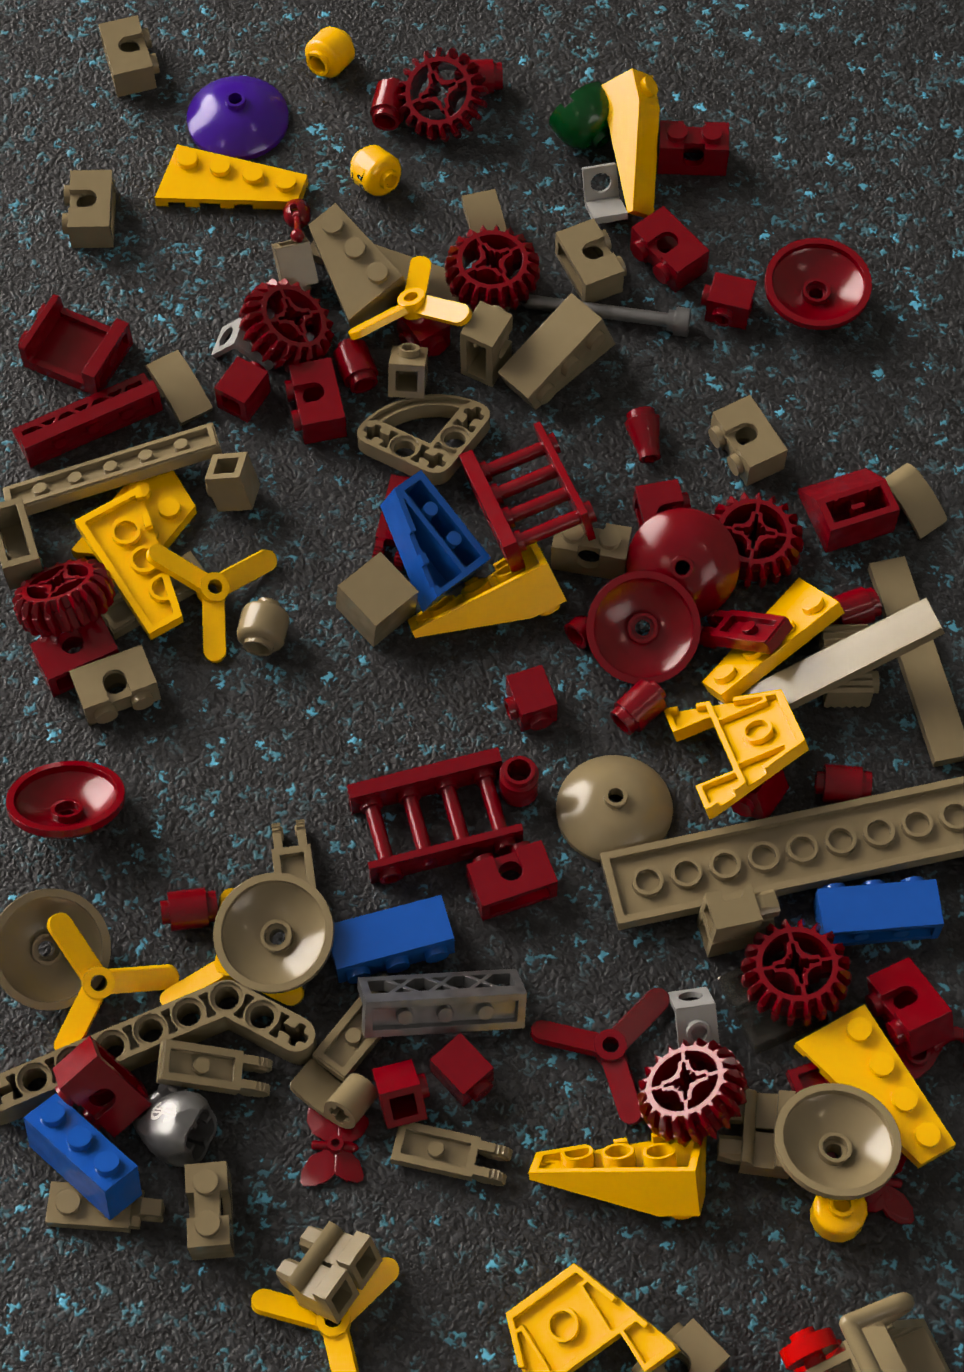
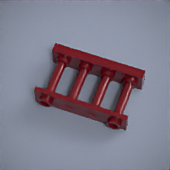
M540 421L533 424L539 442L487 464L485 460L478 463L473 450L459 454L468 483L512 573L526 568L521 554L527 551L526 546L579 524L589 541L596 539L592 523L596 522L597 518L589 500L582 502L557 455L561 453L554 433L546 434ZM542 456H545L549 463L545 467L499 486L496 483L489 485V482L493 481L492 477ZM555 478L561 486L559 489L510 509L507 506L503 508L499 506L504 504V499ZM566 501L569 502L573 510L521 533L519 529L513 532L511 528L516 527V522Z
M498 747L347 785L352 814L360 812L366 814L378 860L368 862L371 884L378 882L381 884H392L401 880L403 876L476 858L485 853H495L496 855L509 854L511 846L523 841V827L521 823L507 826L494 781L496 778H499L502 766V758ZM475 784L480 788L492 831L469 836L456 791L459 787ZM437 793L442 796L454 840L431 846L419 800L421 797ZM399 803L404 805L416 850L393 856L381 809L384 806Z

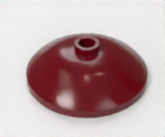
M805 238L787 244L772 257L766 269L764 288L770 305L788 322L806 329L829 330L852 322L864 311L871 295L872 278L864 260L850 247L826 238Z
M693 508L669 509L648 519L635 533L626 559L627 573L644 570L654 571L667 575L679 582L692 596L698 608L700 618L709 615L712 610H717L726 602L735 588L740 568L737 545L729 530L714 516ZM680 560H685L690 565L689 571L685 574L678 573L675 569L676 563Z
M646 570L625 573L607 583L594 598L586 621L587 641L596 661L613 677L631 684H636L640 679L647 682L653 680L660 683L677 675L693 658L701 633L698 608L689 592L673 578L659 572ZM643 620L649 624L650 629L646 635H639L635 631L637 622Z
M61 761L37 767L18 778L9 788L6 795V808L11 821L20 829L32 835L48 839H70L91 834L110 823L120 813L125 803V788L121 778L105 766L86 761Z

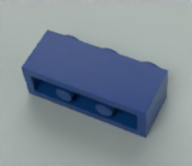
M921 876L907 877L901 880V882L885 883L883 880L874 879L856 886H845L844 883H830L817 889L813 901L815 922H818L821 926L820 934L824 935L833 931L835 936L833 944L843 943V946L935 939L939 937L944 926L937 880H924Z
M442 895L334 923L335 934L331 956L339 983L348 981L350 984H356L358 977H371L372 974L383 971L398 973L408 969L410 964L425 960L427 963H436L446 959L449 954L455 953L454 935Z
M57 1093L23 1117L29 1147L109 1220L113 1219L142 1195L138 1166L72 1106L66 1104Z

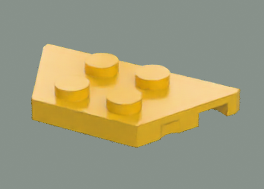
M174 470L125 485L113 498L115 499L140 485L158 544L167 549L197 513L194 502ZM83 537L71 549L73 557L76 559L85 558V556L96 557Z

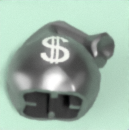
M159 1084L157 1091L149 1096L152 1105L132 1122L137 1134L147 1148L162 1162L175 1167H184V1164L201 1162L217 1130V1118L211 1110L207 1099L199 1093L186 1091L185 1087Z

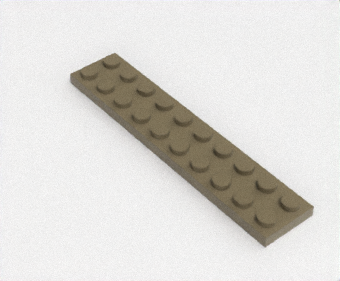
M964 776L600 853V862L618 930L698 914L706 892L721 890L723 900L741 897L744 887L751 883L754 893L774 889L776 896H782L823 887L830 883H842L964 857Z

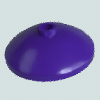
M229 76L209 83L193 97L187 111L189 134L201 150L242 160L260 157L275 148L286 134L289 124L288 107L282 94L268 82L250 76Z

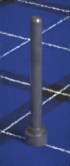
M529 294L527 303L521 302V304L527 309L554 312L565 299ZM583 302L603 319L666 327V331H673V335L688 336L691 308L677 307L676 310L669 309V312L666 313Z

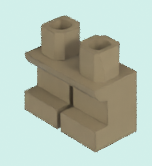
M750 883L744 887L741 897L723 900L721 890L704 894L696 923L707 958L745 949L748 944H754L753 938L757 932L766 933V927L770 923L775 926L774 917L779 916L781 910L774 889L754 893Z
M747 1089L745 1091L747 1103L738 1106L741 1117H731L729 1119L730 1124L741 1125L740 1136L719 1135L717 1161L739 1165L738 1173L788 1179L789 1175L780 1164L775 1151L774 1128L782 1107L796 1094V1091L779 1090L778 1094L757 1093L755 1090Z
M329 1221L324 1229L312 1226L307 1227L301 1235L299 1246L305 1254L300 1262L291 1258L284 1259L276 1270V1275L280 1283L293 1293L300 1306L339 1324L359 1295L357 1288L360 1290L364 1288L383 1260L371 1235L356 1231L354 1235L343 1232L338 1225Z

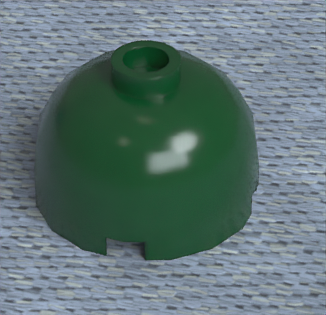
M596 81L586 84L569 95L573 101L565 108L560 103L550 116L549 125L565 145L573 149H589L594 146L596 149H599L611 140L607 121L609 113L608 98L600 82Z

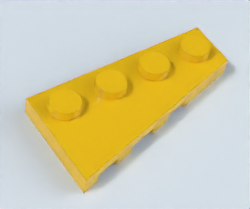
M177 144L155 195L156 206L168 207L169 202L185 203V207H200V203L220 204V208H235L236 205L244 204L252 205L253 209L284 210L286 203L290 200L303 199L308 186V175Z
M140 485L75 520L76 528L99 563H103L106 570L109 571L115 587L150 640L184 622L170 576L151 565L146 558L148 549L152 545L158 544Z
M798 578L765 613L786 616L793 626V629L782 641L780 647L773 654L732 649L702 681L705 688L722 703H732L733 697L742 695L842 616L845 612L840 603L801 578Z
M865 1004L795 1042L794 1048L803 1057L806 1056L820 1069L819 1073L830 1083L845 1084L859 1088L875 1097L888 1109L900 1132L901 1152L918 1169L955 1147V1141Z

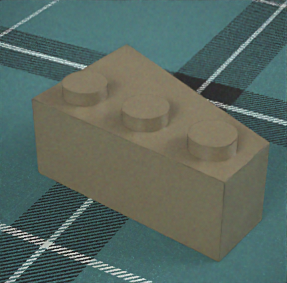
M336 203L308 225L350 329L388 310L397 302L400 293L405 291L406 283L403 274Z
M571 293L503 365L498 374L511 390L534 410H537L541 405L548 403L558 391L612 348L615 342L603 319Z

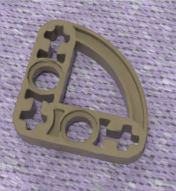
M428 394L425 395L424 399H401L382 407L363 421L357 430L358 448L363 454L410 476L422 470L433 485H441L450 480L462 465L459 454L474 450L490 429V411L487 406L480 402L454 395ZM420 418H451L431 443L395 428L399 424ZM451 439H459L464 442L458 448L449 447L445 443ZM401 448H408L414 451L408 457H401L395 454Z

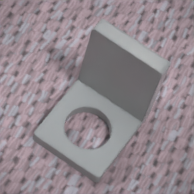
M616 163L583 167L584 202L591 219L594 218L597 224L628 219V211L619 197ZM599 173H605L610 177L608 187L601 191L594 190L591 187L592 178Z
M241 318L222 327L211 356L217 358L232 349H236L250 360L261 364L267 371L273 368L272 361L262 362L263 356L258 351L251 352L253 346L251 342L243 341L246 332L239 328ZM232 332L230 338H229L228 341L224 344L226 338H227L228 335Z
M707 987L667 992L670 1004L675 1012L678 1048L681 1047L683 1039L693 1045L699 1037L707 1043L715 1040L720 1044L716 1003ZM691 997L699 998V999H697V1000H691V1001L682 1000V999L691 998Z

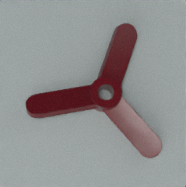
M662 988L650 989L611 1029L603 1030L600 1033L551 1021L538 1020L532 1024L530 1036L538 1044L594 1056L603 1065L620 1119L628 1125H636L643 1118L640 1115V1106L636 1097L638 1089L626 1056V1050L666 1010L670 1001L669 995ZM612 1043L617 1047V1050L615 1052H607L603 1046Z

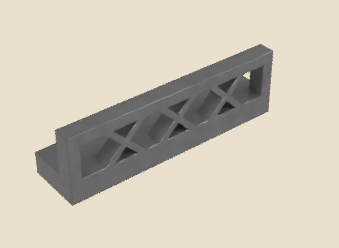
M517 969L358 977L357 989L363 1004L362 1033L364 1038L525 1028L527 992ZM509 983H510V986H497V985H494V984H509ZM457 986H464V987H467V988H460V989H459V988H456V987H457ZM423 988L426 989L425 991L415 990V989H423ZM371 991H386L388 993L371 994Z

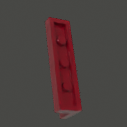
M143 372L12 429V432L31 468L162 411L160 393L154 381H149Z

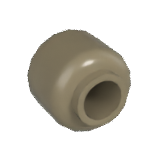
M263 597L258 599V601L247 603L241 611L236 631L238 641L250 654L256 656L271 655L273 652L280 650L285 644L290 623L289 614L280 606L278 601L272 598Z

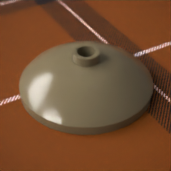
M621 755L600 756L577 766L563 781L556 801L557 823L564 839L580 855L597 863H601L600 853L665 840L670 830L673 816L671 794L661 776L647 764ZM611 795H619L622 800L615 803L610 801L609 797Z
M273 872L260 874L239 884L222 902L214 922V948L224 970L239 984L260 993H284L303 986L323 968L330 956L334 943V920L322 894L306 880L287 873ZM276 933H285L283 943L279 945L273 944L272 938Z
M47 888L31 891L15 899L0 914V987L15 1001L38 1010L53 1011L71 1007L82 987L80 978L47 929L48 919L56 913L69 915L102 966L108 969L110 962L111 941L103 917L85 898L63 889ZM43 941H48L51 945V952L47 956H42L38 950L39 945ZM96 975L92 978L91 986L94 990L104 978L102 975Z
M823 1083L802 1089L784 1104L774 1128L775 1151L786 1173L807 1191L832 1200H855L877 1192L891 1179L901 1156V1136L891 1113L875 1097L850 1085ZM827 1152H835L839 1158H832L827 1155Z

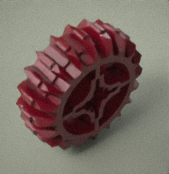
M437 47L435 57L429 51H424L423 62H420L417 58H412V63L415 66L413 71L407 68L403 69V73L408 77V80L398 82V87L404 89L405 92L396 95V97L406 103L399 110L404 116H408L405 123L410 128L415 127V133L419 136H423L427 132V138L431 141H435L439 135L443 142H448L450 132H452L459 139L462 137L460 130L462 127H465L469 132L473 131V126L469 123L472 118L476 121L482 120V116L477 112V109L487 108V102L480 98L489 94L488 88L482 86L486 81V76L483 73H477L480 66L476 61L470 62V57L466 53H462L458 57V51L454 48H450L447 54H445L441 47ZM455 70L462 73L464 78L445 80L441 76L440 71ZM428 78V87L425 91L420 93L422 85ZM440 85L448 92L444 93L446 95L444 98L445 105L437 98V96H440L438 94L441 91ZM466 96L463 105L457 111V102L459 101V99ZM440 109L446 119H429L424 117L421 111Z
M482 225L479 233L469 229L466 238L458 236L455 242L456 246H450L448 257H446L444 263L446 271L445 281L447 286H450L452 297H459V302L466 305L471 303L473 312L480 301L491 306H500L503 309L508 306L516 311L518 301L527 303L529 294L535 293L538 279H540L538 253H534L532 242H526L523 233L514 236L511 227L503 232L500 231L498 225L493 230H487ZM476 260V262L472 264L471 268L465 270L471 262ZM519 269V272L509 280L508 278L513 275V272Z
M272 278L266 283L262 282L260 285H257L244 299L238 316L242 319L239 328L246 332L243 341L253 344L251 352L258 351L263 356L262 362L272 361L274 369L283 365L289 373V365L319 360L329 351L330 343L334 336L331 331L334 322L327 319L329 310L321 308L320 302L322 298L314 299L310 295L311 288L304 291L300 288L299 282L290 285L286 278L278 282Z
M745 492L741 495L740 501L730 496L727 499L726 506L718 503L715 513L710 514L718 519L734 538L740 560L738 579L744 581L746 589L751 586L752 582H757L762 589L766 586L767 579L776 585L780 581L781 575L788 577L792 572V567H796L799 563L800 552L803 551L804 546L802 539L803 529L802 526L797 525V514H788L789 508L787 503L776 506L775 496L771 497L768 501L762 500L760 492L755 496V499H749ZM752 532H755V546H754V549L751 548V543H752L751 536H752Z
M80 558L77 561L69 559L64 563L59 564L57 562L49 568L44 567L43 571L33 573L31 579L23 581L21 587L17 588L14 592L15 596L12 599L13 609L19 624L33 636L41 635L42 637H48L51 634L59 636L67 631L72 633L74 629L84 628L85 624L90 621H96L98 615L105 614L108 611V607L114 603L113 598L116 595L115 585L104 564L98 563L96 559L87 560L86 558Z
M786 918L781 922V929L776 928L770 923L766 927V935L757 932L753 938L754 944H748L745 948L744 955L746 958L741 961L740 968L745 973L741 979L742 986L749 988L747 990L749 1002L758 1001L757 1010L759 1014L769 1009L772 1010L771 1019L773 1023L780 1018V1015L787 1017L786 1022L789 1027L794 1024L795 1018H801L803 1024L807 1027L811 1023L812 1015L822 1022L826 1019L827 1010L835 1013L839 1009V1000H844L847 997L848 989L846 986L850 985L852 974L847 970L850 969L851 961L849 957L843 956L845 951L843 943L833 944L835 937L833 931L824 935L820 934L821 926L818 922L811 929L805 928L803 918L797 922V927H791ZM781 951L785 952L784 958L772 962V966L763 967L771 956ZM829 977V980L821 989L811 994L807 993L809 985L819 983L820 978ZM778 989L785 990V991H787L789 994L784 993V992H782V991H780V990H778Z
M699 1037L691 1045V1043L683 1039L680 1048L674 1049L668 1045V1054L664 1057L655 1055L656 1065L654 1067H644L647 1078L638 1081L641 1092L636 1095L640 1106V1115L651 1131L657 1134L658 1137H662L669 1144L677 1141L686 1147L693 1140L701 1146L705 1136L709 1135L717 1140V1130L721 1127L730 1129L729 1119L731 1117H741L738 1106L747 1103L745 1091L749 1088L745 1073L743 1072L744 1068L739 1060H736L731 1050L727 1049L726 1046L722 1047L715 1040L707 1043Z

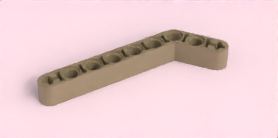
M227 979L218 981L90 1035L106 1050L112 1046H122L124 1050L116 1059L129 1071L158 1060L160 1043L163 1039L198 1043L227 1030L296 1065L306 1064L312 1059V1054L317 1049L316 1033L310 1021L236 981ZM226 998L238 1000L237 1005L232 1009L225 1010L218 1007L220 1002ZM193 1013L200 1016L199 1021L194 1025L185 1026L181 1024L183 1017ZM261 1016H268L273 1019L271 1025L266 1028H257L253 1023ZM150 1030L162 1031L160 1038L154 1042L143 1040V1036ZM303 1036L305 1037L306 1042L304 1043L298 1040ZM87 1037L0 1073V1096H2L0 1125L8 1124L26 1116L57 1093L55 1087L58 1084L52 1068ZM291 1039L298 1041L295 1046L291 1044ZM44 1078L47 1080L45 1086L39 1091L27 1090L28 1085L34 1079ZM18 1088L22 1097L17 1099L13 1089Z

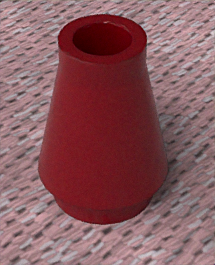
M650 406L634 408L627 412V420L624 425L638 453L640 463L658 461L661 458L660 416L655 414V409Z

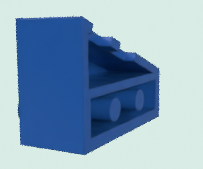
M422 470L395 487L380 505L409 580L419 591L417 600L422 613L473 577L491 559Z

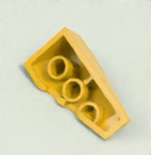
M632 68L601 86L608 98L609 113L607 121L626 209L629 214L646 218L654 212L660 106L657 97L658 87L653 76Z
M536 542L526 546L527 551L521 553L526 568L512 573L505 558H502L493 564L495 572L486 578L478 579V577L474 576L465 582L466 586L461 590V594L456 597L454 595L445 596L422 613L420 611L408 619V623L414 637L418 638L531 619L538 615L547 616L560 608V604L567 600Z
M651 1133V1141L628 1144L627 1137L613 1139V1144L597 1150H593L590 1145L582 1144L536 1152L528 1172L529 1180L654 1216L684 1220L701 1215L706 1193L707 1137H704L701 1146L691 1140L684 1147L677 1141L669 1144L662 1137Z

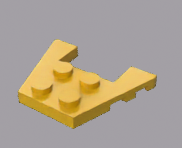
M781 689L733 697V703L712 706L710 701L696 703V709L679 711L678 707L675 706L663 710L676 742L714 727L733 768V771L696 785L709 820L721 814L809 750L805 737Z
M575 1263L506 1312L518 1368H521L522 1372H574L621 1337L626 1341L644 1372H652L681 1351L676 1343Z

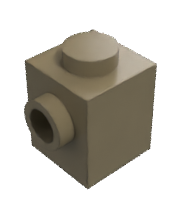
M306 237L300 243L287 240L271 244L279 281L286 278L290 285L299 282L300 288L304 291L310 289L312 284L319 283L310 241Z
M403 343L399 346L392 345L388 367V397L424 399L428 380V347H420L414 343Z
M248 452L213 454L205 476L207 495L212 497L218 512L253 510L260 482Z

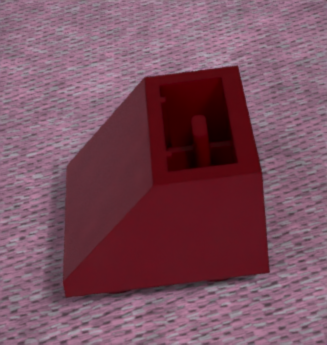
M867 468L798 489L797 493L825 553L892 533L895 530L900 512L896 499L886 479Z

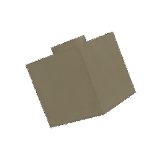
M379 552L338 585L336 608L374 647L415 614L419 591L382 552Z

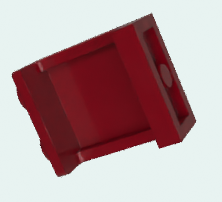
M53 294L47 304H42L39 308L36 320L29 331L26 330L21 335L18 349L24 367L92 395L104 390L133 345V339L128 322L116 318L110 327L63 307L61 297Z

